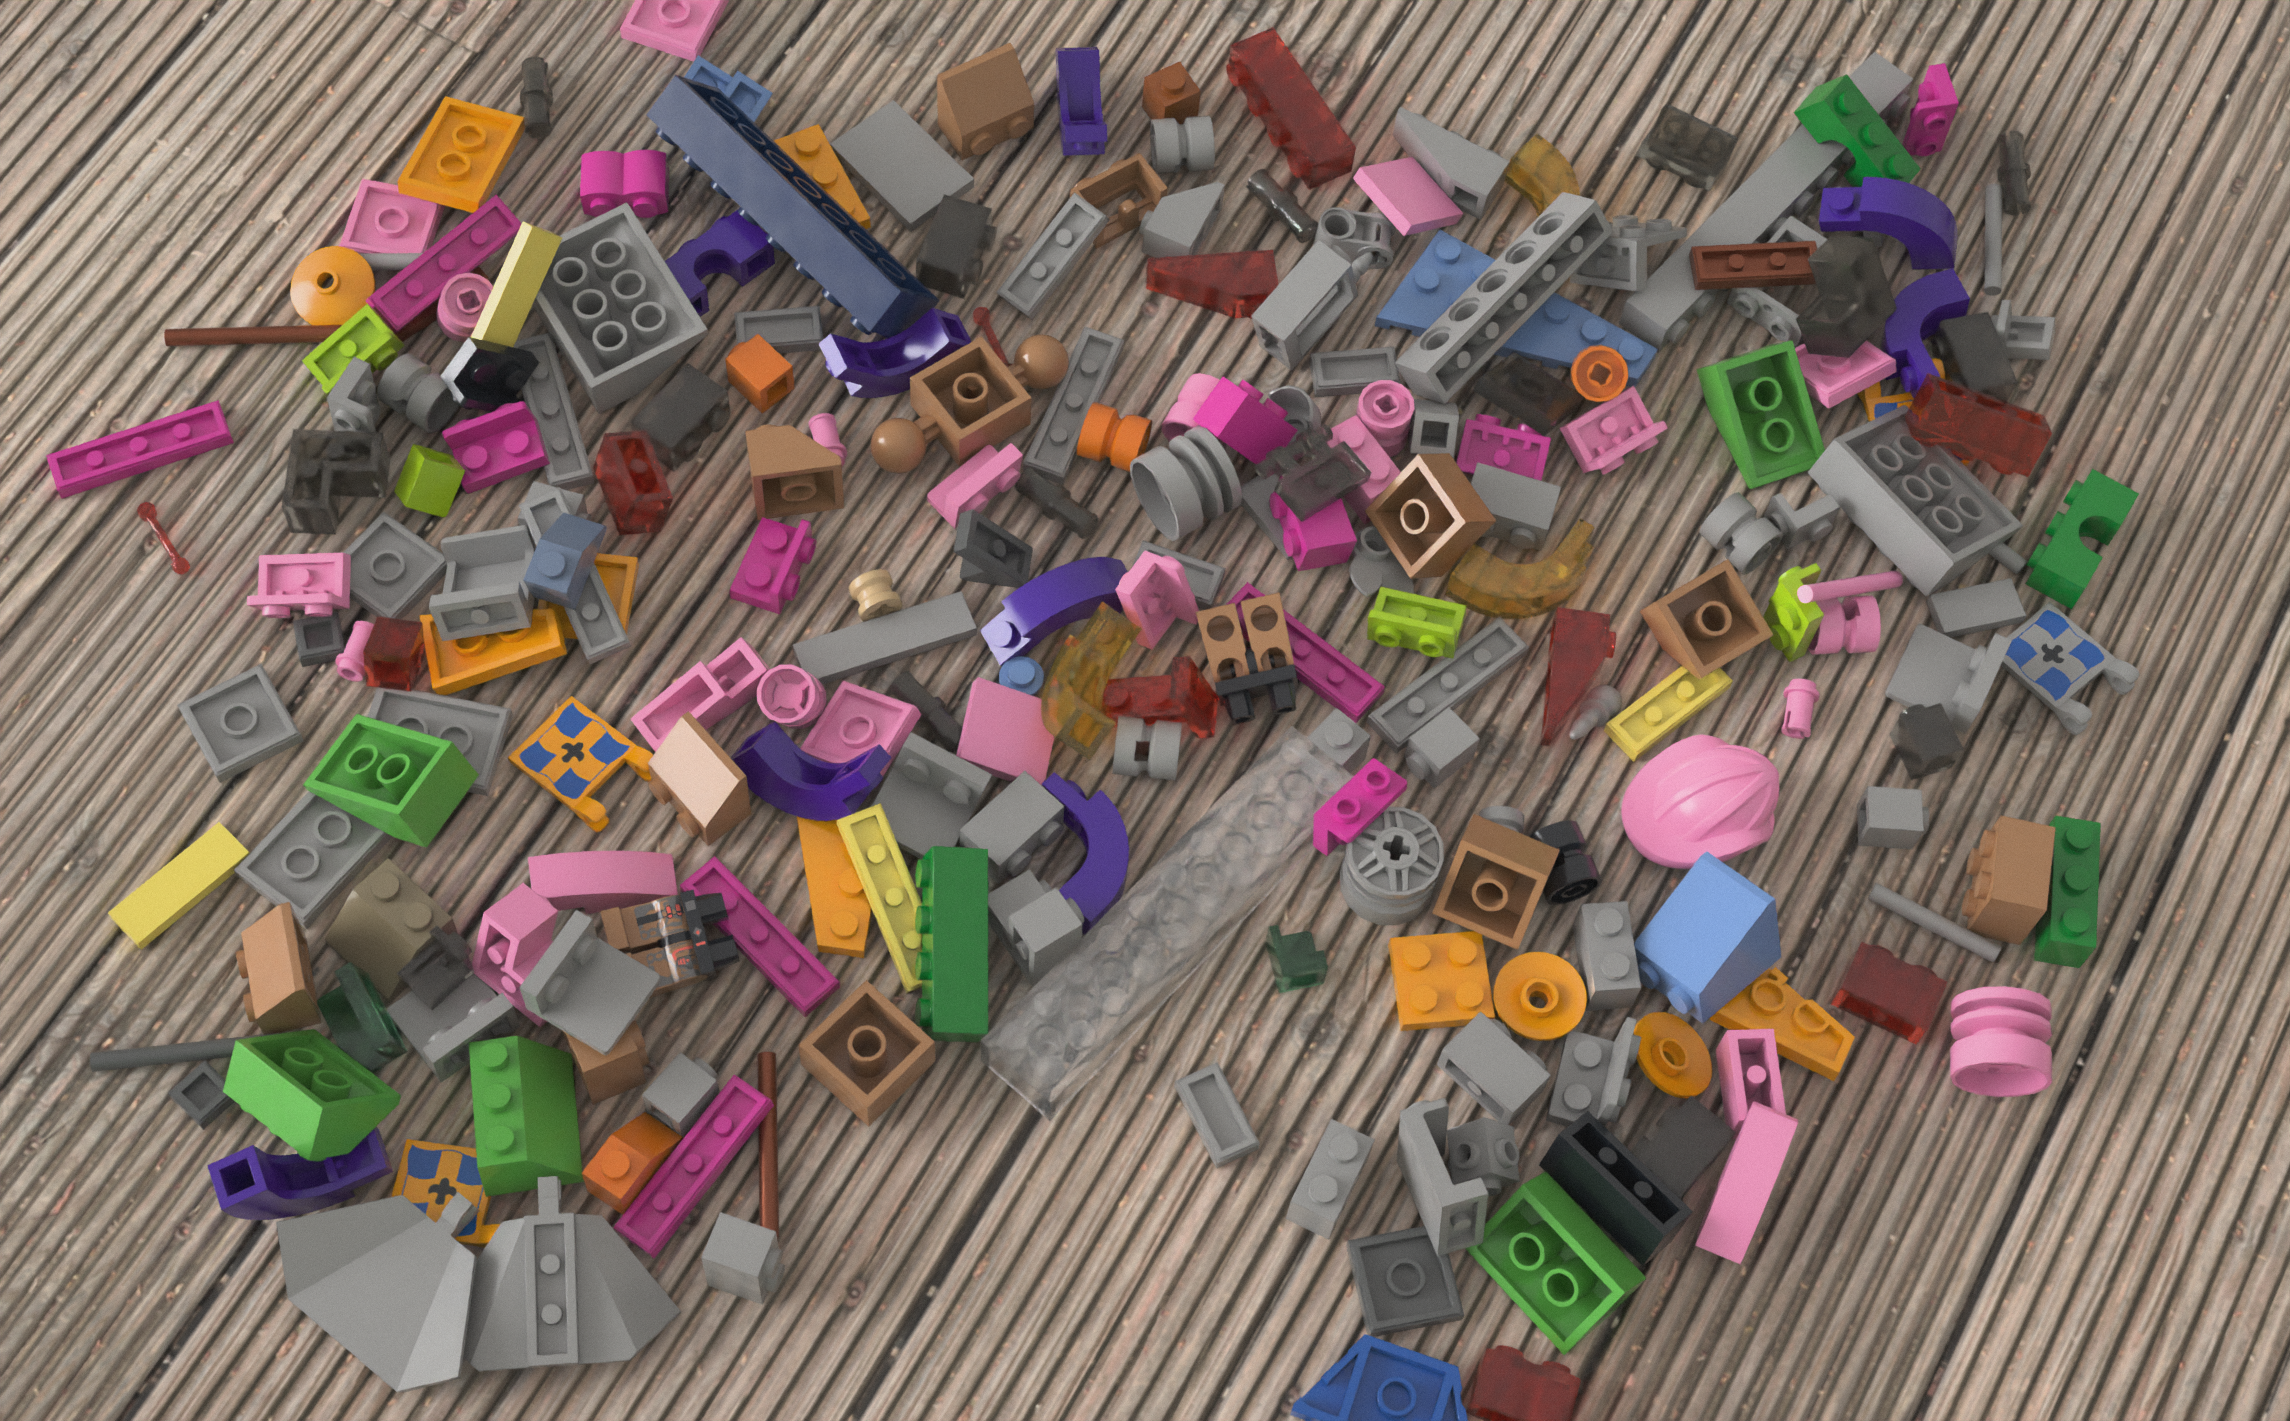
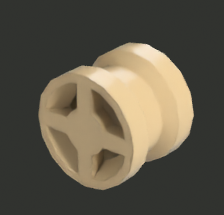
M878 569L866 572L855 578L849 585V593L852 599L859 602L858 614L863 622L900 611L902 608L899 594L891 589L893 580L887 570Z

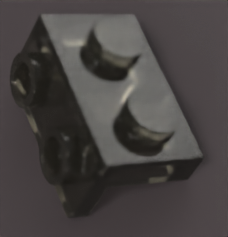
M1665 104L1660 111L1655 126L1641 142L1636 156L1646 160L1655 169L1667 170L1683 178L1692 187L1704 188L1710 191L1724 173L1738 138L1670 104Z

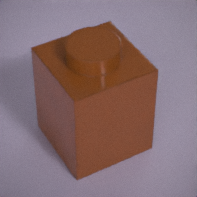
M1177 62L1144 77L1142 108L1151 120L1175 118L1179 124H1183L1186 117L1198 116L1201 91L1181 62Z

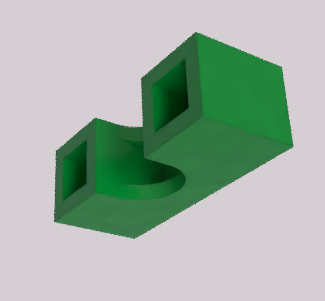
M1847 74L1815 87L1793 112L1818 144L1833 140L1845 145L1852 152L1855 162L1843 174L1852 187H1862L1863 177L1889 178L1910 183L1921 170Z
M2094 469L2091 470L2084 483L2075 480L2063 500V503L2070 506L2066 514L2057 511L2044 533L2052 537L2049 544L2045 546L2039 542L2026 564L2033 571L2025 584L2072 609L2103 558L2089 550L2082 543L2080 537H2090L2108 546L2125 520L2139 493Z
M2055 815L2048 825L2056 828L2047 911L2036 924L2034 961L2080 968L2096 949L2101 823Z

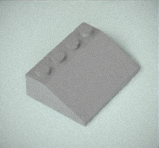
M627 202L560 235L562 237L561 243L532 305L548 332L551 333L554 342L598 414L639 394L709 334L705 324Z
M1906 405L1834 438L1808 471V474L1818 483L1822 492L1826 495H1832L1837 504L1848 515L1850 521L1860 527L1877 545L1879 551L1888 557L1907 576L1908 581L1925 596L1951 583L1989 554L1998 544L2005 542L2023 526Z

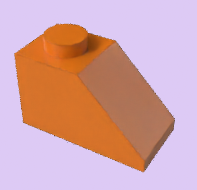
M646 1112L642 1113L612 1133L583 1170L582 1176L587 1191L623 1215L684 1137Z

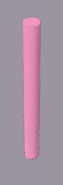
M1889 571L1808 584L1798 589L1797 596L1801 602L1810 603L1898 588L1903 583V576L1899 571Z

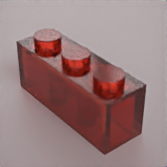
M1927 373L1905 415L1909 431L1917 442L1928 447H1935L1938 444L1949 448L1953 454L1967 461H1973L1975 458L1985 461L1993 469L2005 475H2012L2015 472L2029 477L2052 435L2044 415Z

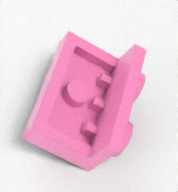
M1632 386L1624 389L1617 397L1604 401L1559 429L1583 473L1599 469L1602 474H1606L1624 464L1625 461L1622 456L1631 450H1634L1635 454H1639L1659 442L1656 435L1668 429L1665 421L1653 423L1635 387Z
M1012 443L999 453L993 446L987 445L927 494V501L955 529L958 526L960 513L971 509L978 513L982 512L989 500L999 492H1006L1019 480L1023 454Z
M1144 551L1130 571L1123 575L1118 587L1115 589L1137 643L1151 650L1176 617L1195 625L1198 623L1196 612L1199 609L1184 573V567L1171 556L1165 555L1161 557Z
M346 553L259 555L258 596H247V606L263 610L262 616L267 618H289L290 611L305 610V615L311 617H331L333 609H350L351 555Z

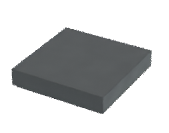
M1425 1226L1347 1241L1346 1247L1367 1335L1375 1337L1463 1319L1464 1312L1449 1253L1437 1256Z

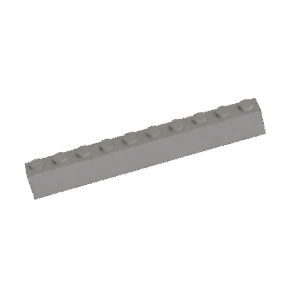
M1873 52L1850 76V79L1886 125V120L1891 115L1895 118L1899 117L1911 100L1907 93L1913 78L1876 52ZM1802 124L1647 279V289L1635 291L1626 300L1619 324L1642 341L1657 348L1658 353L1670 341L1676 344L1688 330L1690 325L1688 322L1695 315L1699 318L1704 316L1714 303V296L1720 290L1724 292L1729 290H1695L1689 258L1691 247L1767 243L1790 216H1793L1795 213L1801 216L1806 212L1815 198L1814 194L1819 189L1823 190V188H1829L1839 174L1838 169L1843 164L1849 167L1854 163L1855 157L1845 145L1833 140L1818 144Z

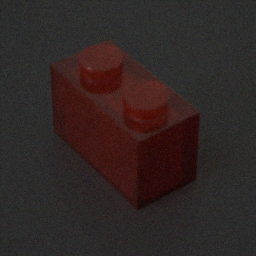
M647 431L605 433L593 468L619 536L661 532L673 501V496Z
M1861 942L1847 965L1831 1005L1916 1045L1929 1028L1948 982L1938 978L1931 969L1925 966L1911 965L1894 957L1891 951L1882 946L1868 945Z

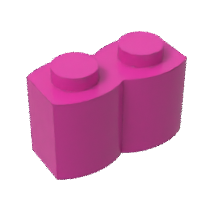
M636 150L625 154L614 151H593L582 154L580 199L584 214L598 217L626 202L634 214L641 218H651L668 212L669 166L666 153L656 150Z

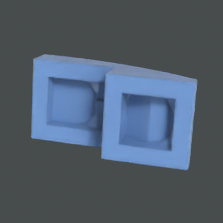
M699 55L684 76V78L719 88L753 122L756 121L773 94L738 70L734 77H732Z

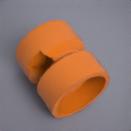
M1592 345L1581 350L1573 359L1570 369L1571 381L1575 389L1586 399L1595 402L1609 401L1617 397L1625 388L1628 380V367L1623 356L1613 348L1604 345Z
M1093 402L1081 429L1077 445V455L1099 463L1106 457H1110L1112 466L1130 472L1131 461L1146 451L1152 429V420L1134 414L1126 415L1123 419H1120L1117 409Z

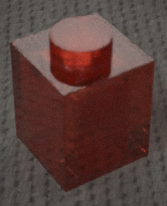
M377 617L363 651L366 686L412 691L425 657L422 622Z

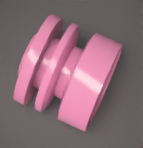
M2006 986L1967 990L1954 997L1951 1001V1016L1953 1019L1951 1034L1957 1041L1950 1048V1078L1955 1086L1967 1092L1993 1097L2030 1095L2043 1091L2052 1083V1052L2050 1046L2046 1044L2052 1036V1028L2049 1022L2052 1019V1007L2049 999L2040 993L2027 989Z

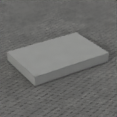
M894 100L830 143L838 160L910 232L974 188V178Z
M378 683L368 717L452 741L479 774L467 792L488 796L513 713L510 708Z
M309 791L234 869V872L238 878L275 906L290 902L300 925L307 929L393 836Z

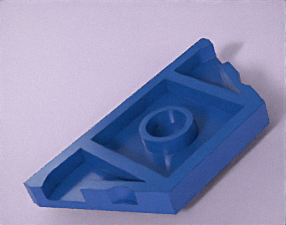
M1364 1334L1338 1363H1335L1326 1371L1321 1379L1302 1398L1300 1397L1294 1403L1290 1413L1291 1416L1305 1421H1468L1466 1409L1462 1403V1384L1458 1366Z

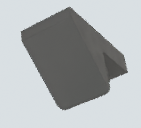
M974 509L960 513L953 551L963 558L960 578L970 582L1020 588L1028 583L1033 548Z

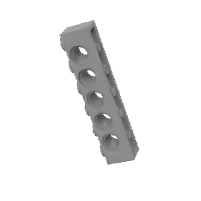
M1562 192L1395 362V365L1413 394L1446 404L1613 233L1596 200Z

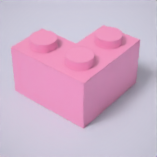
M522 883L483 913L470 971L498 994L503 993L515 1008L541 1027L548 1021L526 1009L519 987L553 941L551 939L558 910L552 906L546 897L537 894L526 884Z

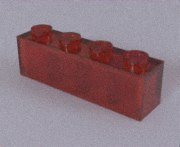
M1274 27L1232 44L1229 64L1226 65L1227 75L1231 83L1235 87L1239 86L1246 96L1251 113L1255 117L1259 116L1267 127V133L1272 144L1275 147L1280 146L1286 155L1293 175L1297 178L1301 177L1307 188L1311 190L1352 172L1356 150L1355 145Z

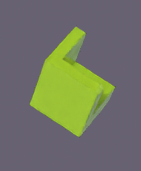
M413 444L396 484L395 493L405 507L439 517H446L465 470L454 459L453 455Z

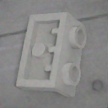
M353 357L327 396V401L339 444L351 453L359 455L363 452L375 458L380 451L375 430V423L380 415V406L375 390L376 385L373 381L370 364Z

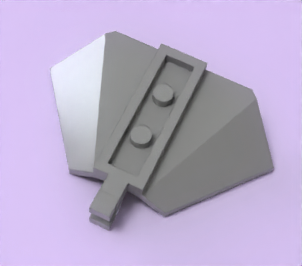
M558 1176L538 1177L539 1215H527L524 1218L503 1221L476 1261L463 1357L479 1372L631 1361L681 1313L680 1309L602 1215L575 1214L574 1212L561 1213V1180H559Z
M457 1192L444 1208L440 1219L435 1223L405 1196L399 1195L276 1222L288 1299L398 1393L460 1379L477 1257L455 1238L477 1215L479 1210Z

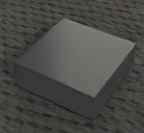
M334 612L331 617H309L293 621L298 655L302 667L335 661L337 655L344 653L346 647L338 612Z
M206 1060L168 1092L171 1099L203 1130L235 1102L223 1092L226 1080Z

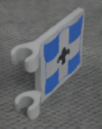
M2051 602L2046 604L2007 637L2012 642L2001 664L2006 671L2053 710L2063 726L2073 735H2078L2084 731L2088 725L2087 722L2092 717V712L2087 706L2072 700L2076 694L2103 673L2111 687L2117 693L2125 695L2133 689L2134 682L2140 675L2133 665L2115 658Z

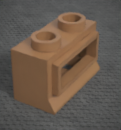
M1140 153L1127 160L1121 159L1116 161L1108 170L1093 178H1084L1070 189V197L1075 192L1097 209L1133 189H1136L1143 198V200L1136 204L1132 199H1127L1120 204L1118 213L1108 218L1110 221L1093 241L1096 249L1140 226L1148 210L1154 212L1160 199L1167 196V186Z

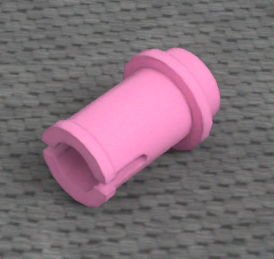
M829 413L813 416L808 422L813 440L840 456L843 466L847 457V449L840 443L835 416Z
M366 621L355 622L344 653L336 657L337 673L341 677L358 682L362 681L364 676L370 674L372 667L369 662L376 644L382 635L380 628Z
M1793 679L1790 681L1789 686L1785 687L1783 693L1784 697L1787 698V704L1781 731L1785 736L1803 739L1804 736L1808 738L1811 735L1810 728L1814 703L1819 700L1820 694L1816 690L1814 682L1807 679Z

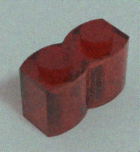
M1498 1345L1495 1349L1486 1348L1480 1358L1466 1413L1484 1421H1570L1581 1379L1571 1375V1370L1567 1366L1557 1362L1544 1361L1542 1365L1533 1364L1523 1358L1524 1354L1513 1347Z

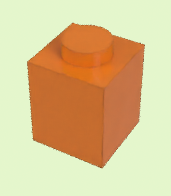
M759 334L747 342L737 344L730 351L728 357L725 358L728 382L762 414L795 389L793 366Z

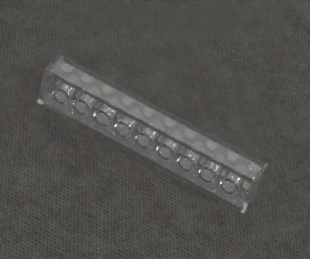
M1291 726L981 1040V1061L1051 1121L1314 848V813L1354 776Z

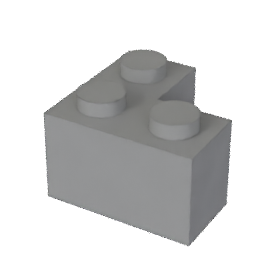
M1029 869L988 894V924L1032 987H1035L1080 959L1084 916L1076 902L1072 898L1065 900L1057 887L1052 890L1045 880L1038 882Z

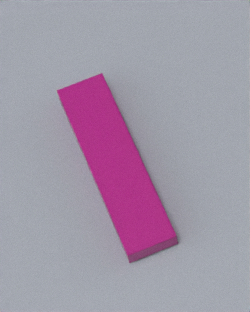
M496 194L369 296L366 303L373 307L396 334L441 297L444 286L451 278L458 274L471 273L517 236L522 223Z
M219 400L48 454L46 457L57 491L62 499L233 444L234 442Z
M1248 582L1227 603H1235L1242 635L1247 641H1249V636L1240 601L1265 596ZM1283 609L1297 679L1357 723L1383 695L1385 686Z
M715 856L680 884L681 892L694 890L695 896L722 893L728 920L717 922L713 925L724 936L733 935L736 948L804 1017H807L840 988V982Z
M734 1074L613 1228L616 1232L654 1259L774 1106L772 1100Z

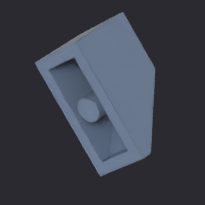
M563 512L539 539L523 579L532 596L575 610L607 527Z

